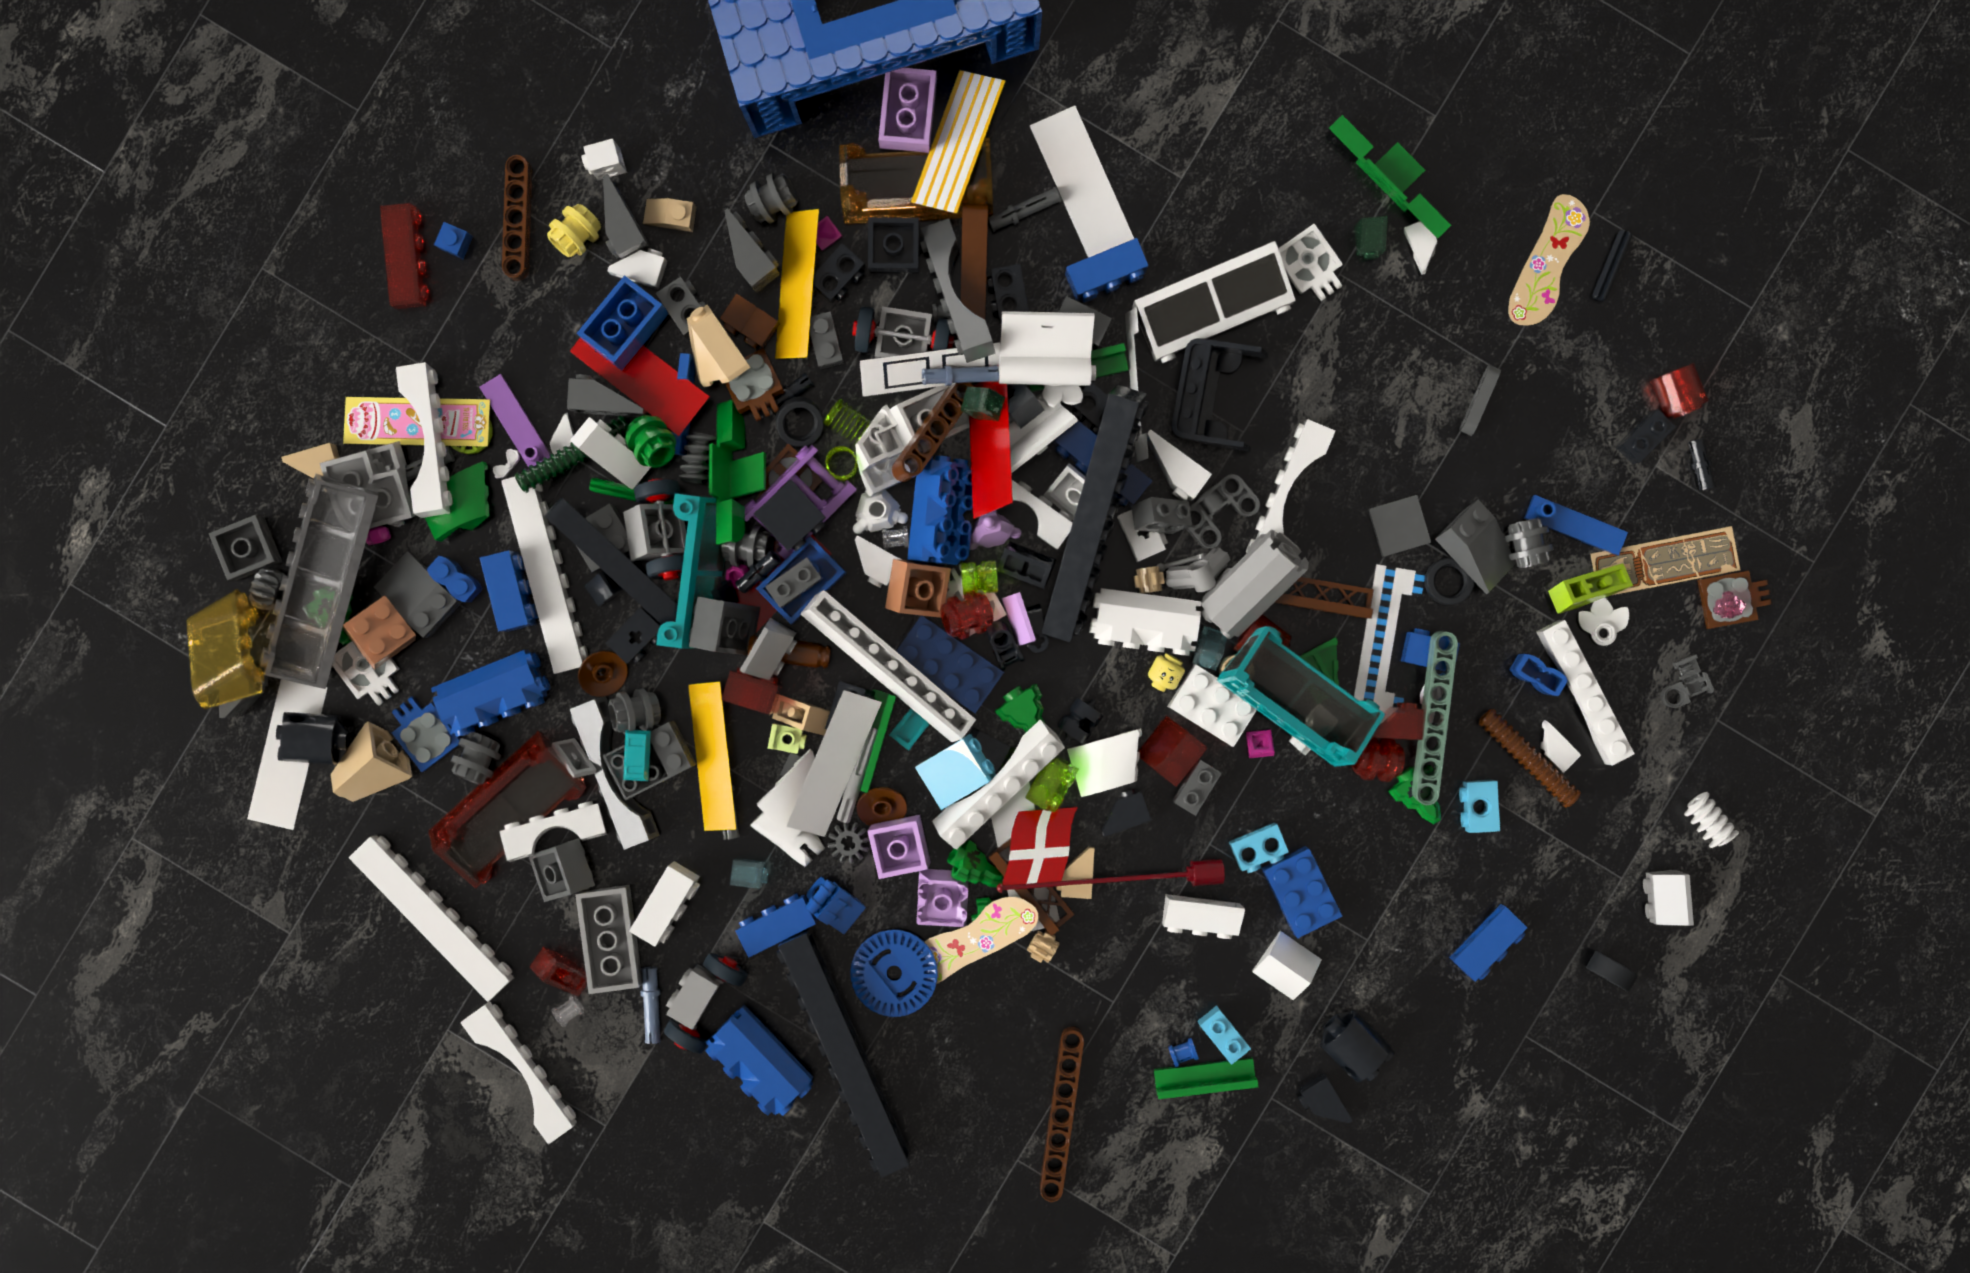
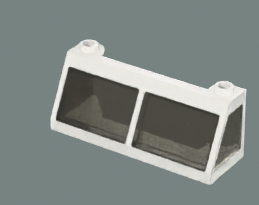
M1274 241L1134 301L1132 309L1137 307L1138 323L1154 361L1161 360L1162 363H1166L1175 359V353L1186 348L1187 344L1193 339H1208L1269 312L1276 311L1277 315L1290 310V305L1296 300L1279 249Z

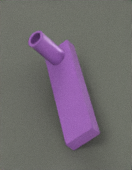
M499 374L480 386L479 388L486 399H490L492 409L527 466H535L536 462H542L544 457L548 459L551 453L503 375Z

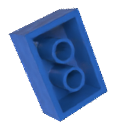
M1135 238L1067 266L1065 275L1075 300H1082L1083 303L1097 298V294L1105 290L1106 293H1110L1119 289L1120 285L1125 281H1129V284L1143 279L1148 263L1138 239Z
M624 275L577 334L585 343L622 371L669 313L660 302Z
M811 536L806 539L807 542L798 551H794L756 588L791 625L795 624L802 617L801 612L816 594L823 590L828 592L846 574V571ZM805 558H809L823 577V580L785 607L780 608L766 589V586Z
M508 550L481 557L480 562L498 632H509L536 625V619L539 617L535 604L531 602L530 594H532L529 580L525 579L523 570L526 569L522 555L520 556L519 552Z
M1302 847L1284 856V859L1261 868L1297 939L1342 917L1308 847Z

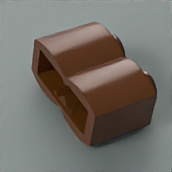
M738 294L735 295L720 317L724 322L723 327L733 335L736 332L741 333L745 336L743 341L754 349L757 346L764 348L780 324L776 319Z

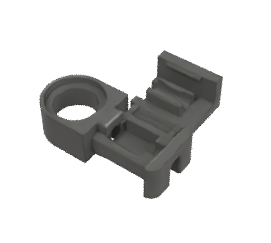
M1692 654L1672 663L1674 668L1679 670L1681 676L1678 678L1682 681L1663 688L1660 699L1665 706L1678 708L1690 703L1689 698L1705 691L1708 693L1714 692L1708 674L1700 670L1696 660L1698 658L1697 654ZM1672 689L1677 690L1680 695L1678 702L1675 704H1671L1667 700V693Z

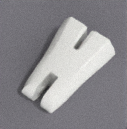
M764 812L750 824L757 832L776 844L804 867L812 861L806 850L801 847L804 843L817 855L825 849L816 834L801 831L791 840Z

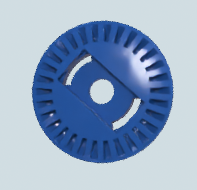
M885 930L870 936L860 945L851 964V982L857 997L867 1008L884 1016L901 1017L916 1012L928 1002L937 984L938 969L933 952L921 938L904 930ZM887 949L891 950V953L881 957L876 965H872L873 959L880 952ZM890 966H898L902 971L901 978L898 980L889 979L887 969ZM912 981H916L917 984L912 991L898 997L899 992L906 990Z

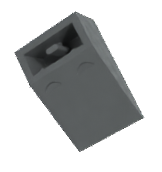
M727 208L725 216L736 267L754 291L758 293L780 275L776 269L779 267V264L768 250L765 253L761 250L764 246L753 231L747 233L745 229L748 226L736 211L732 214Z
M674 720L651 731L649 781L623 780L625 745L603 755L625 801L697 765Z

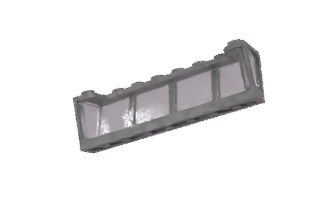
M315 474L314 480L309 479L305 493H307L306 497H309L307 504L302 503L299 518H303L301 528L296 527L292 542H296L294 552L289 551L286 566H289L290 569L288 576L283 575L279 590L283 591L281 600L276 599L273 614H276L277 617L275 624L270 623L266 638L270 639L268 648L263 647L260 667H264V675L326 689L378 494L371 490Z

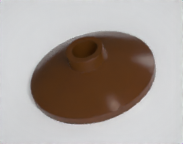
M613 651L595 652L582 662L578 671L579 684L586 693L592 696L604 697L618 691L626 681L627 665ZM600 668H604L602 672H597Z
M885 787L869 790L868 793H864L857 803V814L860 820L868 826L904 818L907 811L906 800L902 794L894 789Z

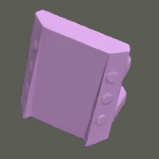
M928 868L919 871L917 924L965 927L967 923L969 882L966 881L964 883L952 878V870Z

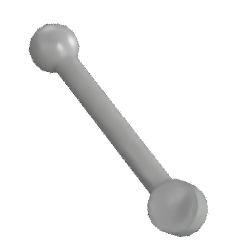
M1206 553L1167 564L1158 563L1157 566H1159V572H1164L1167 568L1203 559Z

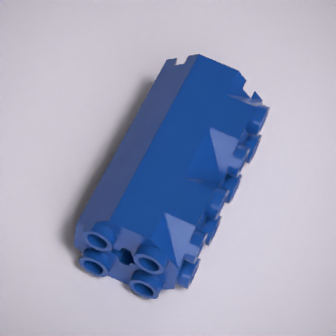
M932 456L922 472L916 476L908 561L957 565L961 560H966L969 556L972 526L963 517V513L966 510L973 508L972 474L968 467V460L953 459V462H951L950 457L935 456V460H933Z
M522 650L432 687V693L437 692L438 695L433 697V702L444 725L450 724L452 727L448 732L455 734L456 737L464 736L476 731L474 726L479 725V728L498 722L497 716L502 715L503 718L511 717L521 713V707L523 706L527 709L545 703L546 691L550 690L551 687L547 677L541 675L539 670L541 662L537 653Z
M745 1005L716 1030L717 1033L711 1035L706 1041L708 1048L705 1050L706 1053L714 1061L718 1059L724 1065L723 1070L731 1079L737 1076L742 1080L743 1084L740 1086L742 1091L748 1097L753 1096L759 1102L758 1107L767 1116L771 1112L774 1115L780 1113L783 1116L792 1108L795 1102L794 1099L797 1096L802 1098L811 1089L813 1076Z

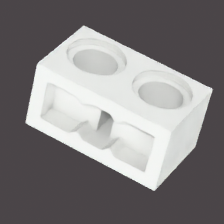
M613 139L584 146L585 154L582 155L584 167L597 180H602L606 174L612 177L627 173L621 149Z

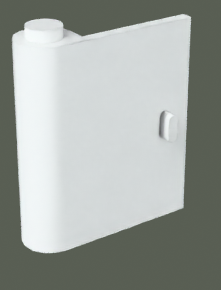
M1002 311L999 384L1090 385L1091 381L1096 380V365H1091L1094 313Z
M1043 391L1036 398L1045 411L1022 429L1015 422L1009 423L1011 473L1035 454L1039 455L1045 451L1049 443L1078 421L1060 403L1056 407L1049 406L1043 398Z

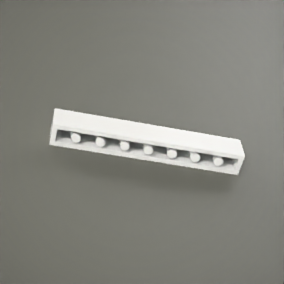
M515 477L501 480L554 674H559L580 668L582 662L589 655L586 646L581 645L579 636H582V629L579 621L575 622L573 612H576L573 598H569L566 588H569V581L566 573L562 574L561 572L562 556L559 549L555 550L553 542L556 539L555 530L552 525L548 524V520L544 516L549 511L546 501L542 502L540 492L543 491V486L537 484L535 489L530 488L529 492L525 493L518 485Z
M823 590L816 594L801 612V615L949 741L961 740L976 721L974 717L826 591Z
M374 835L369 837L349 859L479 994L489 1002L514 979L511 975L512 970L504 962L500 963L494 957V951L487 944L482 945L477 940V933L471 927H465L459 921L460 916L452 908L448 909L442 903V897L435 890L430 891L424 885L425 879L419 873H413L407 867L408 862L400 854L396 855L390 849V843L383 836L378 837Z

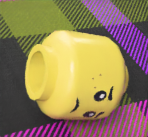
M1168 653L1164 656H1157L1148 672V677L1153 681L1151 685L1162 692H1165L1166 688L1170 690L1176 689L1185 673V669L1182 666L1183 662Z

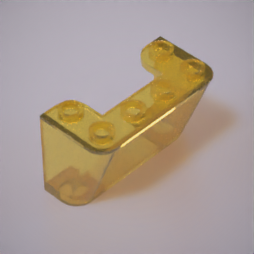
M238 589L187 618L192 691L195 699L203 709L263 692L262 682L265 680L264 674L260 667H256L250 655L252 641L248 634V628L255 626L256 620H258V612L255 606H251L248 603L245 593H241Z

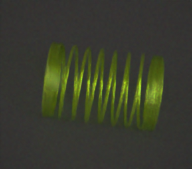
M842 399L835 403L826 416L824 425L829 427L837 413L841 410ZM847 403L844 404V405H846V407H845V409H844L842 415L840 416V418H839V419L837 420V422L834 424L832 430H833V429L835 428V426L838 424V422H839V420L841 419V417L843 416V414L850 408V407L847 408V405H848ZM850 409V411H849V413H848L846 419H847L854 411H855V413H854V415H853L851 421L849 422V424L846 426V428H845L844 431L842 432L841 436L845 433V431L847 430V428H848V426L850 425V423L854 420V418H855L858 414L861 415V412H859V413L856 414V411H857L856 409H854L852 412H851V409ZM859 415V417H858V419H857L855 425H854L853 428L850 430V432L848 433V435L846 436L845 439L848 438V436L850 435V433L852 432V430L854 429V427L856 426V424L864 417V419H863V421H862L860 427L858 428V430L856 431V433L853 435V437L851 438L850 442L854 439V437L856 436V434L858 433V431L860 430V428L864 425L863 422H864V420H865V415L862 416L861 418H860V415ZM845 419V420L843 421V423L840 425V427L838 428V430H837L836 433L839 432V430L841 429V427H842L843 424L845 423L846 419ZM868 421V423H867V425H866L864 431L862 432V434L860 435V437H859V438L857 439V441L855 442L854 446L856 445V443L858 442V440L861 438V436L863 435V433H864V432L866 431V429L868 428V426H869V425H868V424H869V421Z
M834 447L826 456V468L835 479L848 480L857 472L858 463L856 455L848 447ZM846 451L854 456L856 461L855 467L848 475L837 476L829 470V460L836 452Z

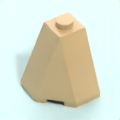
M706 305L695 309L690 317L687 318L696 376L703 387L711 386L713 384L712 381L720 380L722 383L730 382L748 370L750 366L710 307Z
M366 722L331 773L333 793L354 802L406 781L412 777L410 759L404 751L400 753L397 751L396 747L391 743L393 737L388 731L370 722Z

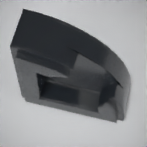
M724 580L711 591L713 598L716 600L739 602L731 580Z

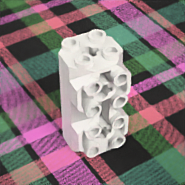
M1101 588L1100 593H1094L1093 608H1097L1096 618H1091L1089 633H1094V638L1099 639L1098 644L1114 646L1115 641L1123 642V647L1139 649L1141 644L1148 645V651L1164 652L1165 648L1173 649L1172 654L1189 656L1190 651H1195L1196 646H1191V642L1197 641L1201 611H1196V606L1200 607L1201 601Z

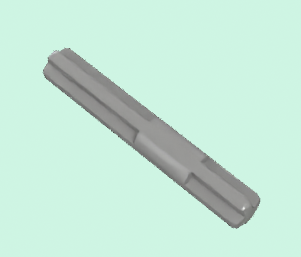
M871 727L846 785L837 815L838 821L849 823L877 736L878 730Z

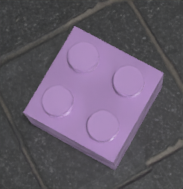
M920 815L871 824L868 829V835L879 879L928 869L931 861Z

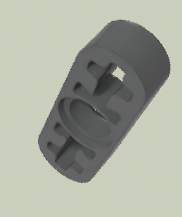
M1488 365L1462 421L1461 432L1470 436L1474 434L1500 376L1501 369Z

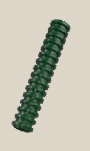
M619 415L617 420L612 419L610 424L606 423L612 428L609 433L614 437L620 434L625 438L624 435H626L629 424L624 417ZM571 442L569 447L564 446L562 451L560 449L557 450V454L551 453L548 459L544 457L542 462L537 461L535 466L530 465L528 470L523 469L521 474L516 473L515 479L522 491L528 493L530 488L535 489L537 484L542 485L544 480L548 482L551 476L555 478L558 472L562 474L564 469L569 470L571 465L576 466L578 461L583 462L585 457L587 459L590 457Z

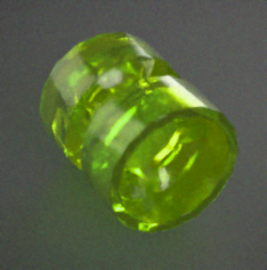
M996 560L982 561L980 565H976L975 562L961 563L963 595L977 594L979 590H982L984 593L998 592Z

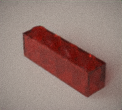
M411 203L380 206L390 306L395 309L426 306L425 299H428V288L426 284H423V274H426V266L420 254V250H423V238L421 234H418V225L421 224L420 212Z

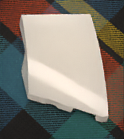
M887 405L881 408L855 445L860 475L869 497L901 483L893 476L892 466L904 450V446L894 429L898 424ZM905 464V469L910 472L909 466Z
M1141 728L1067 749L1081 797L1137 781V763L1140 752L1137 750L1139 737L1142 736Z
M811 749L795 762L794 767L775 783V787L757 803V806L791 840L801 830L786 827L815 759Z

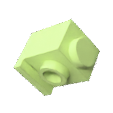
M773 723L768 749L798 754L800 749L804 750L807 735L803 734V730L796 727ZM788 734L792 737L790 744L784 743V735Z

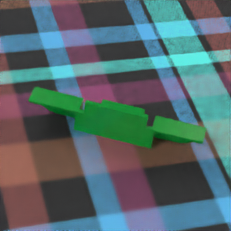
M1343 115L1329 127L1358 158L1356 164L1404 212L1408 209L1437 239L1451 226L1421 194L1410 203L1406 201L1407 197L1403 192L1425 169L1398 142L1374 164L1370 159L1367 161L1364 159L1374 146Z
M733 400L717 404V446L713 443L709 444V494L716 498V545L727 542L735 543L744 536L745 507L733 499L766 490L765 452L733 461V451L745 448L744 418L742 414H739Z

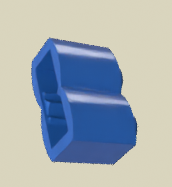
M438 556L427 568L431 578L437 583L445 585L448 592L459 601L472 602L482 591V586L478 580L464 573L461 566L451 558Z
M1518 654L1510 667V671L1515 677L1525 682H1531L1536 690L1546 695L1559 696L1568 682L1564 674L1554 668L1546 667L1539 658L1533 655Z

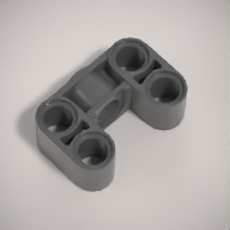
M1232 474L1224 477L1215 486L1210 487L1198 497L1196 502L1190 506V512H1196L1200 520L1197 525H1192L1185 529L1202 548L1212 549L1221 542V533L1211 520L1229 504L1243 517H1250L1259 510V499L1238 475ZM1227 480H1234L1237 483L1238 489L1235 493H1229L1225 489ZM1243 499H1250L1253 502L1254 508L1251 512H1245L1241 508ZM1205 531H1212L1215 534L1216 539L1213 544L1209 545L1203 541Z

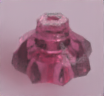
M1727 591L1723 593L1722 598L1716 600L1713 612L1721 618H1734L1737 615L1743 614L1746 604L1737 596H1734L1733 592Z

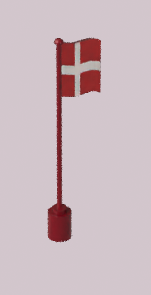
M1078 807L1019 811L1011 832L1008 866L1003 883L997 885V891L1002 893V890L1186 877L1187 881H1191L1193 886L1224 884L1225 872L1222 859L1191 861L1190 866L1186 867V872L1062 881L1069 857L1071 825Z

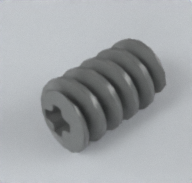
M692 432L693 435L685 436V439L691 444L683 447L690 454L682 455L681 458L688 463L680 466V469L686 472V474L679 475L678 479L687 483L708 486L702 483V481L709 479V475L704 473L705 470H709V464L706 463L709 460V442L717 440V437Z

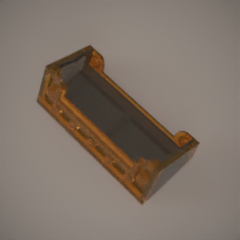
M990 137L984 138L957 213L911 202L929 153L910 151L865 154V149L858 144L839 145L840 195L844 224L868 223V217L919 218V220L962 218L963 204H988V217L993 216Z

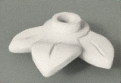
M1044 385L1045 388L1042 395L1045 402L1051 407H1056L1061 401L1065 404L1074 405L1083 400V393L1079 387L1081 385Z
M1602 598L1593 602L1590 612L1580 611L1578 620L1581 628L1591 634L1596 644L1606 646L1614 642L1617 632L1626 628L1629 620V610L1627 607L1613 610L1609 601L1606 598ZM1602 628L1608 632L1606 638H1602L1599 635V631Z

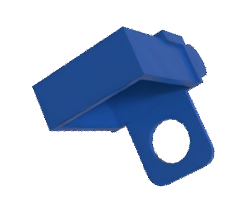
M822 877L817 879L806 895L809 902L805 908L814 914L817 919L826 925H831L842 934L848 931L866 908L860 900L839 887L836 882H831L828 879L825 880ZM818 886H820V887H819L820 889H819V890L816 892V894L814 895V892H815L816 888H817Z

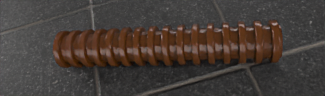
M1495 709L1488 710L1480 718L1478 725L1484 726V730L1486 732L1489 731L1491 737L1495 736V741L1497 743L1501 742V747H1506L1509 754L1512 753V757L1514 759L1517 758L1519 764H1524L1523 768L1525 770L1529 769V774L1535 775V779L1537 781L1540 780L1542 786H1547L1546 790L1552 791L1551 795L1553 797L1557 796V801L1563 802L1565 808L1573 805L1579 799L1581 791L1575 790V786L1573 784L1570 785L1568 779H1563L1564 775L1558 774V769H1553V764L1547 763V759L1545 757L1542 758L1540 752L1536 753V748L1534 746L1530 747V742H1525V738L1519 736V732L1517 730L1514 731L1512 725L1508 726V721L1506 719L1502 720L1501 714L1497 715Z

